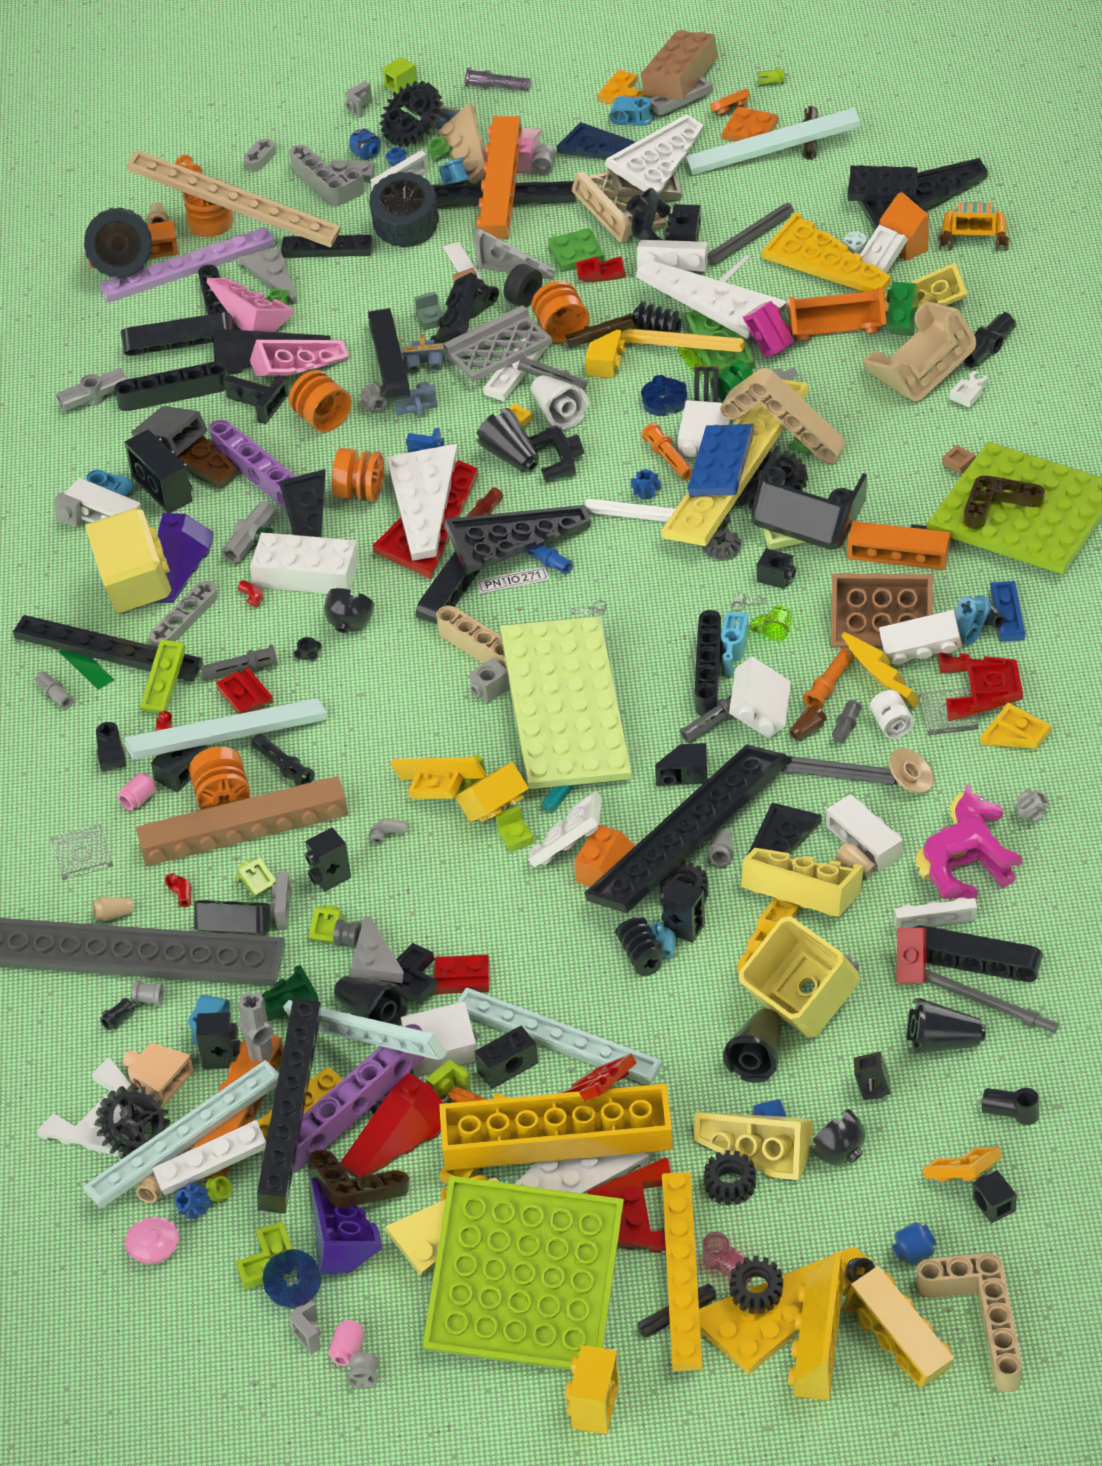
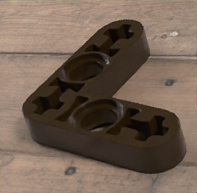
M987 475L979 476L974 481L965 506L963 523L972 529L983 527L993 500L1028 507H1039L1044 503L1045 489L1041 485ZM1004 490H1012V491H1015V492L1008 493V492H1005ZM974 501H984L985 503H976Z
M316 1150L309 1156V1171L334 1206L341 1208L396 1198L408 1193L409 1176L403 1171L392 1170L350 1179L332 1152Z

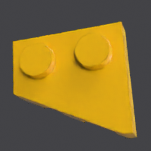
M1007 703L981 735L980 743L989 746L1038 749L1051 733L1052 727L1049 723Z

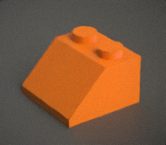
M898 193L879 220V225L906 236L908 241L899 255L905 261H908L928 251L929 215L904 193Z
M598 825V829L589 835L574 860L576 882L592 886L635 845L621 831Z

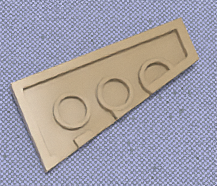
M468 103L450 121L444 124L438 133L441 137L446 138L447 144H450V152L455 159L464 157L463 165L466 175L470 177L468 180L472 184H476L486 175L484 174V161L488 160L486 152L482 148L481 143L483 140L478 132L477 127H479V124L474 116L475 108L472 104Z

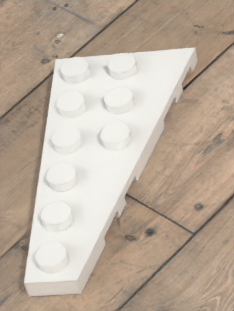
M686 114L607 158L605 166L642 191L654 188L660 194L701 134L703 124Z
M457 444L387 457L412 561L437 555L441 525L444 521V510L447 506L451 476L455 467V456H457L458 452Z
M647 1153L536 1162L516 1185L587 1194V1191L603 1185L616 1177L619 1178L628 1174L629 1170L638 1165L644 1166L650 1163V1155Z

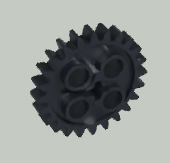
M415 80L413 85L407 83L405 89L400 87L398 94L393 93V100H387L389 106L383 107L386 113L380 115L384 119L379 123L382 126L381 132L384 133L383 136L393 145L397 144L399 147H402L404 144L408 147L410 142L416 145L418 138L423 141L424 134L430 135L429 129L435 128L434 121L440 120L437 114L443 112L439 108L443 105V102L440 101L442 96L429 82L425 83L423 80L420 83ZM401 108H406L414 115H418L422 120L416 119L410 113L403 111Z
M770 451L736 500H740L742 506L748 503L749 509H752L761 473L772 454ZM784 451L780 454V468L785 472V482L783 485L803 491V488L807 487L806 481H808L806 465L802 463L801 458H796L795 453L789 456L788 451Z

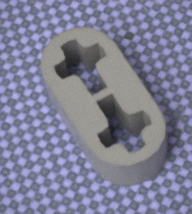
M267 138L258 140L244 155L246 170L251 172L259 171L275 155L273 140Z

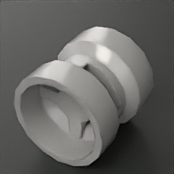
M540 144L536 147L531 163L535 173L546 175L552 171L556 158L555 149L548 144Z

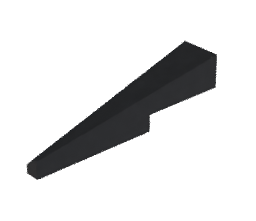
M214 328V361L225 363L227 373L235 371L238 374L243 372V368L252 366L250 358L256 340H331V335Z

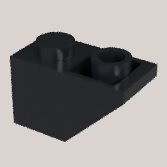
M706 743L680 744L655 764L656 786L695 785L706 782L708 780Z

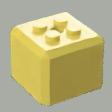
M135 507L85 524L103 584L117 614L168 597L171 587L166 573L170 572V569L164 557L163 548L155 527L149 526L143 510Z
M791 916L779 920L738 972L739 982L759 1003L767 1009L775 1011L782 1020L807 1038L817 1037L860 983L859 972L842 952ZM814 982L815 987L812 992L802 993L805 983Z

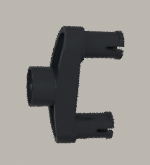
M654 188L645 190L641 195L633 196L626 205V210L633 215L632 234L639 241L663 240L655 234L652 228L655 214L657 212L661 218H665L671 212V206L662 200L660 194Z
M557 425L546 428V431L528 437L535 450L551 445L555 447L560 458V462L546 468H541L542 476L546 483L557 478L570 477L576 474L573 458L584 454L578 434L566 438Z

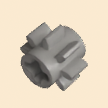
M376 382L366 385L359 395L362 399L361 405L365 410L370 409L372 413L381 411L387 406L384 386H379Z
M1029 788L1017 797L1020 802L1016 804V809L1024 820L1028 821L1032 818L1034 822H1037L1048 813L1045 808L1049 806V802L1040 790L1033 792Z

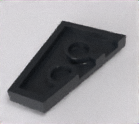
M472 272L455 280L445 303L448 307L443 317H439L436 324L439 326L436 336L432 335L430 340H434V344L445 343L468 331L478 278Z
M326 469L279 481L293 535L322 538Z
M772 802L748 854L754 848L790 854L822 822V815Z

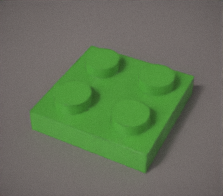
M591 228L548 238V246L561 272L577 269V262L596 256L599 262L605 261L604 253Z

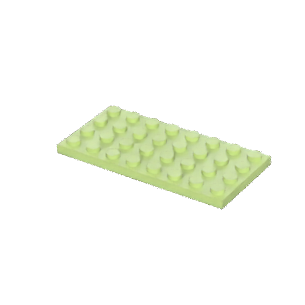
M600 616L500 626L528 788L537 789L631 779V768Z

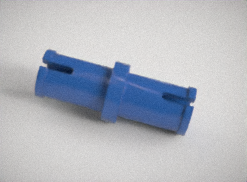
M543 545L527 552L530 556L542 561L544 566L553 567L564 575L570 573L573 568V561L560 555L554 548H547Z

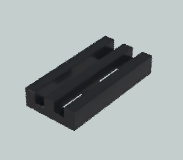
M695 366L694 401H700V371H704V402H709V371H713V402L718 403L719 366Z

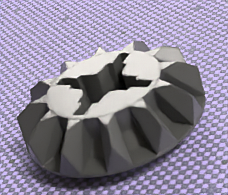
M718 528L708 544L702 546V549L711 558L728 559L740 551L741 539L738 538L737 532L731 533L729 528L725 531H721Z

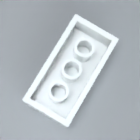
M261 533L250 565L253 584L264 589L328 594L329 590L333 588L351 590L359 564L356 540Z

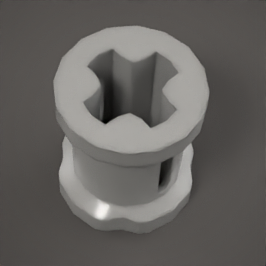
M141 980L134 981L132 988L133 1004L147 1002L154 1003L155 1006L162 1005L164 998L163 982L145 984L141 983Z

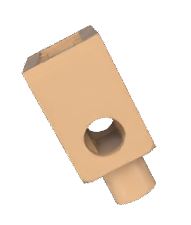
M154 1043L149 1044L141 1054L129 1050L123 1059V1064L129 1067L128 1074L131 1085L134 1084L137 1091L145 1086V1094L147 1095L155 1092L153 1099L156 1102L163 1099V1104L160 1106L162 1109L194 1073L190 1055Z

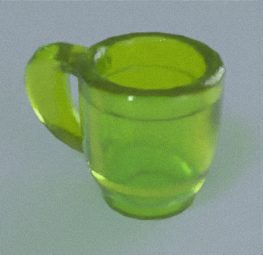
M777 605L768 614L754 618L749 623V629L754 633H763L764 636L772 641H783L789 635L792 626V615L788 607Z

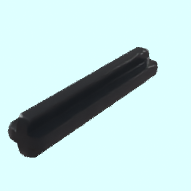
M705 1284L698 1288L699 1308L716 1299V1291L711 1284ZM669 1305L637 1323V1328L643 1337H649L670 1325Z

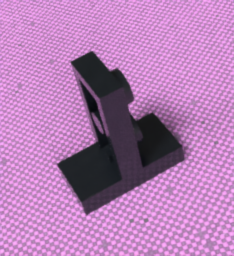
M228 375L224 380L227 398L256 407L258 422L267 424L289 396L286 377L279 375L269 387Z

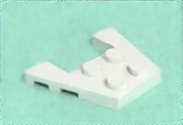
M109 1058L92 1073L93 1081L110 1091L114 1090L117 1092L120 1086H124L127 1090L131 1085ZM100 1102L76 1126L53 1113L37 1130L39 1138L44 1140L54 1138L60 1140L62 1144L71 1145L76 1143L84 1145L88 1150L110 1154V1149L112 1148L110 1144L102 1146V1142L105 1140L104 1136H96L97 1131L101 1129V1127L94 1125L95 1120L100 1118L96 1115V1110L101 1107ZM119 1105L114 1110V1123L121 1119ZM131 1119L126 1122H130L132 1125L135 1123L134 1121L131 1122ZM148 1122L144 1126L145 1129L151 1124V1122ZM117 1150L114 1154L110 1155L119 1156L120 1151Z

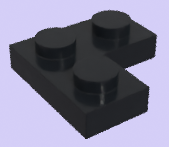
M412 943L396 959L403 970V982L379 981L399 985L404 988L409 999L421 1004L438 987L435 978L422 973L435 958L432 951Z

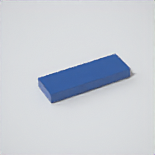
M1015 581L990 582L993 606L1005 616L1004 624L997 628L999 641L1025 640V630Z

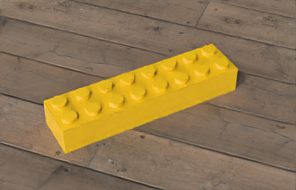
M667 1084L607 1089L599 1097L586 1102L583 1101L579 1092L440 1104L442 1152L445 1171L673 1150Z

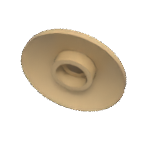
M898 748L891 753L889 757L891 773L903 788L916 794H923L931 789L933 786V774L924 758L908 748Z

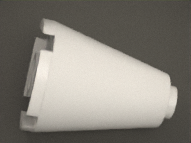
M546 375L537 377L531 385L533 396L547 421L552 426L557 425L563 430H568L578 425L585 417L583 413L585 408H588L589 401L587 394L579 386Z

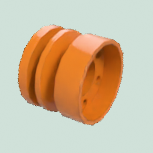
M183 192L187 224L192 233L201 237H215L222 235L232 227L234 221L232 210Z
M566 281L547 283L535 293L532 299L533 313L542 329L552 337V341L555 343H566L565 334L582 330L590 322L589 312L572 284Z
M319 370L303 374L294 383L288 398L289 406L292 410L305 419L314 429L323 433L339 427L350 413L352 405L350 394L328 377L327 374Z
M339 448L335 455L331 484L333 496L336 498L352 499L356 492L360 501H364L367 498L369 502H376L384 481V458L382 453L374 451L371 454L370 451L365 450L361 457H359L358 450Z
M228 747L205 749L190 762L189 772L196 800L201 810L250 798L251 792L240 754L234 749Z

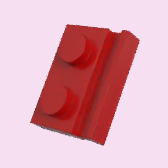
M245 667L241 673L237 671L216 682L217 690L237 714L257 711L264 708V704L268 702L269 704L273 703L272 695L248 667Z
M489 954L435 957L434 978L438 984L435 994L463 993L466 987L478 992H489Z

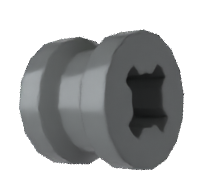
M338 919L333 934L334 945L348 944L349 947L356 948L361 930V922L347 923L344 919Z

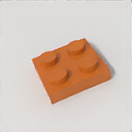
M737 107L722 131V139L736 142L771 132L778 123V115L746 107Z

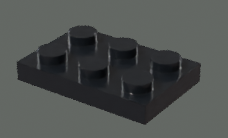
M851 165L848 201L893 202L897 194L902 192L915 203L918 167Z

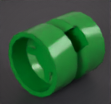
M734 359L719 372L718 398L724 401L731 389L753 374L752 369L747 363L740 359ZM712 377L711 380H710V386H711L712 391H713V377Z

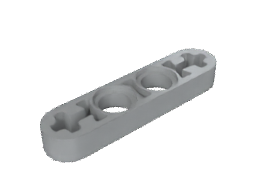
M210 581L199 582L150 631L149 639L151 646L158 647L160 639L176 642L217 600L218 595L215 584ZM194 605L197 607L192 611L185 610L188 606ZM173 621L182 622L180 625L177 626L170 625Z

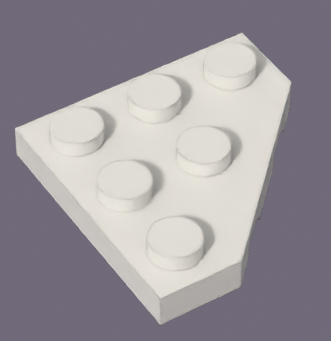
M597 791L576 803L569 810V814L565 818L566 821L564 823L562 820L558 821L546 833L547 836L542 841V845L537 843L529 850L528 861L534 868L539 864L546 865L554 859V854L562 849L564 851L570 849L576 844L578 838L583 835L587 837L598 829L602 798Z

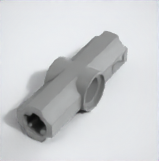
M121 367L100 376L95 374L85 375L81 378L80 384L58 392L56 398L63 412L85 403L97 405L104 400L105 395L115 392L114 387L118 382L127 380Z
M262 501L256 505L245 520L239 519L236 522L233 536L221 549L222 556L228 562L233 564L240 562L253 545L256 546L254 544V536L258 528L267 527L276 517V510L270 503Z
M247 992L240 996L241 1000L238 1003L241 1016L238 1026L244 1032L249 1058L253 1062L268 1061L271 1059V1053L273 1052L271 1038L274 1030L268 1023L263 997L259 993Z

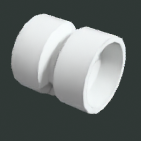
M887 690L881 692L871 701L870 710L887 738H901L912 730L914 718L897 691Z

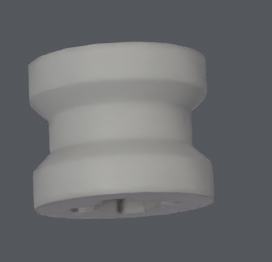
M356 1353L352 1355L349 1359V1367L352 1370L348 1374V1383L359 1389H369L376 1386L378 1375L375 1371L379 1367L378 1358L370 1353Z

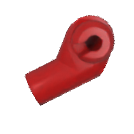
M245 580L239 582L238 591L249 595L247 603L256 608L259 607L260 602L264 599L262 589Z
M175 873L166 875L164 883L168 886L169 890L178 895V905L189 907L192 894L191 883Z

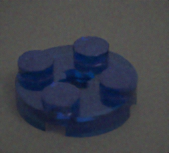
M664 375L654 376L652 381L645 384L641 390L643 408L648 413L656 416H667L666 412L674 411V414L679 413L685 408L686 400H688L687 385L676 379L666 378Z
M297 1249L285 1250V1252L276 1254L267 1262L263 1271L264 1291L269 1299L279 1307L296 1309L299 1306H304L308 1302L313 1301L319 1292L321 1285L319 1267L308 1253ZM296 1272L297 1279L300 1280L299 1284H293L292 1287L287 1286V1281L283 1279L284 1276Z

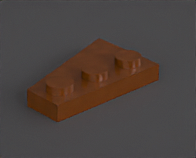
M204 434L177 456L180 461H184L187 464L189 472L219 488L225 486L237 475L233 464L222 452L216 450L214 443L210 439L207 440Z

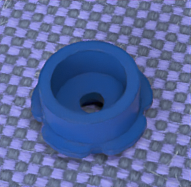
M393 147L386 153V159H388L391 166H395L407 158V152L400 147Z

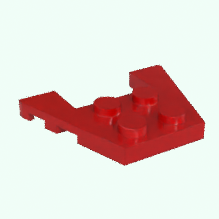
M943 652L938 653L940 673L967 671L971 697L946 698L948 721L1023 700V689L1017 660L984 656V660L972 659L969 657V654L960 653L959 657L947 656V653Z
M632 1053L597 1067L571 1084L570 1089L561 1093L579 1092L584 1102L599 1097L607 1089L612 1088L615 1082L630 1074L629 1070L637 1062Z
M668 1158L658 1160L587 1191V1194L624 1199L617 1248L631 1250L632 1247L649 1248V1252L660 1253L661 1250L666 1251L665 1230L651 1231L643 1189L663 1186L662 1174L671 1173Z

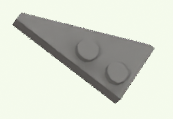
M477 228L475 231L478 268L510 273L518 264H527L539 270L543 278L553 280L555 269Z
M280 248L238 257L241 268L247 267L251 270L252 276L260 279L270 289L289 290L290 296L287 297V300L293 304L297 303V297Z
M364 916L351 965L350 977L402 983V968L372 918Z

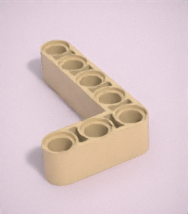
M768 368L759 369L731 389L720 406L723 416L735 420L760 403L815 456L827 464H833L837 461L846 444L841 434L775 372Z
M444 606L437 611L438 632L442 638L482 663H486L493 658L506 668L502 640L499 634L453 606Z
M983 1253L932 1258L920 1262L917 1266V1290L922 1296L934 1298L977 1293L994 1384L1003 1392L1010 1393L1017 1390L1021 1384L1022 1362L1001 1259L995 1254Z

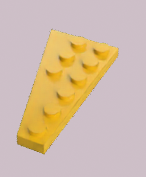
M797 211L761 251L763 259L862 292L875 291L878 287H883L884 293L891 284V276L875 265L864 262L862 256L858 253H851L845 244L826 231H820L815 228L813 222L802 219L801 214Z

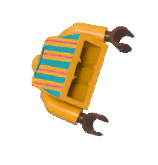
M959 202L955 209L946 212L944 215L942 235L938 238L939 249L941 250L943 244H948L949 251L952 250L951 235H996L995 251L998 252L999 245L1005 246V250L1008 251L1009 238L1006 236L1004 214L994 209L992 203Z

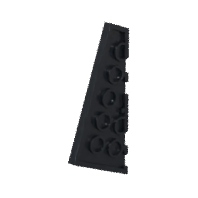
M976 158L918 172L915 204L924 211L988 178V170L982 160ZM858 201L874 231H876L879 226V220L892 202Z
M584 505L448 518L445 519L444 527L467 575L588 529L591 525V519Z

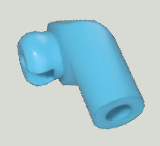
M662 922L653 923L651 929L665 952L664 958H672L676 945L675 933L669 928L664 927Z

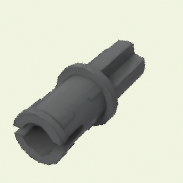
M855 700L846 702L843 712L836 718L837 724L832 733L834 742L844 743L850 731L855 728L856 718L862 709L859 702Z

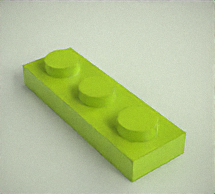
M160 639L140 708L142 711L159 714L161 711L168 710L186 650L184 643Z

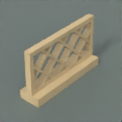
M584 171L576 173L572 192L620 243L628 242L629 236L633 235V215H630L626 210L627 204L617 200L628 202L631 198L617 197L615 191L605 189V186L614 189L612 181L609 180L611 179L609 171L587 176ZM656 212L655 221L652 225L653 230L666 227L667 223Z

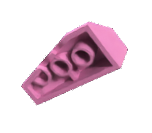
M207 278L208 285L241 330L275 332L294 314V310L283 302L276 299L273 302L265 300L264 294L247 291L246 286L230 279Z
M256 340L250 362L256 376H287L348 360L349 355L343 340Z

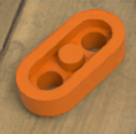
M745 88L714 101L709 106L712 113L717 111L718 115L729 111V106L733 104L739 107L748 103L747 98L750 97V93Z

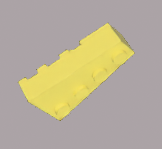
M754 848L743 859L741 887L749 889L754 893H762L781 901L798 904L802 908L814 909L828 916L840 917L861 893L863 865L854 864L853 868L841 867V862L830 860L829 864L814 862V857L803 856L792 859L789 853Z
M495 1177L492 1178V1179H490V1180H488V1181L499 1182ZM446 1199L385 1226V1232L420 1276L436 1264Z

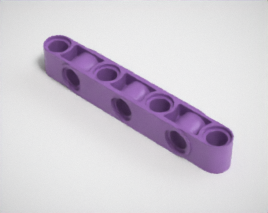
M222 419L213 421L209 426L211 441L214 443L216 450L222 452L239 472L286 510L279 481L296 476L228 421Z
M409 1024L405 1026L407 1028L423 1031L421 1027L417 1024ZM382 1046L375 1050L304 1114L294 1172L309 1162V1156L313 1151L324 1150L370 1109L376 1103V1100L389 1092L425 1057Z

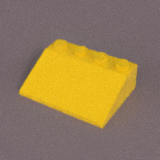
M840 1252L833 1253L807 1274L806 1285L800 1284L799 1302L803 1303L802 1312H797L795 1330H800L799 1340L793 1339L792 1357L796 1358L795 1367L789 1368L788 1385L793 1386L794 1397L830 1401L843 1296L842 1258Z

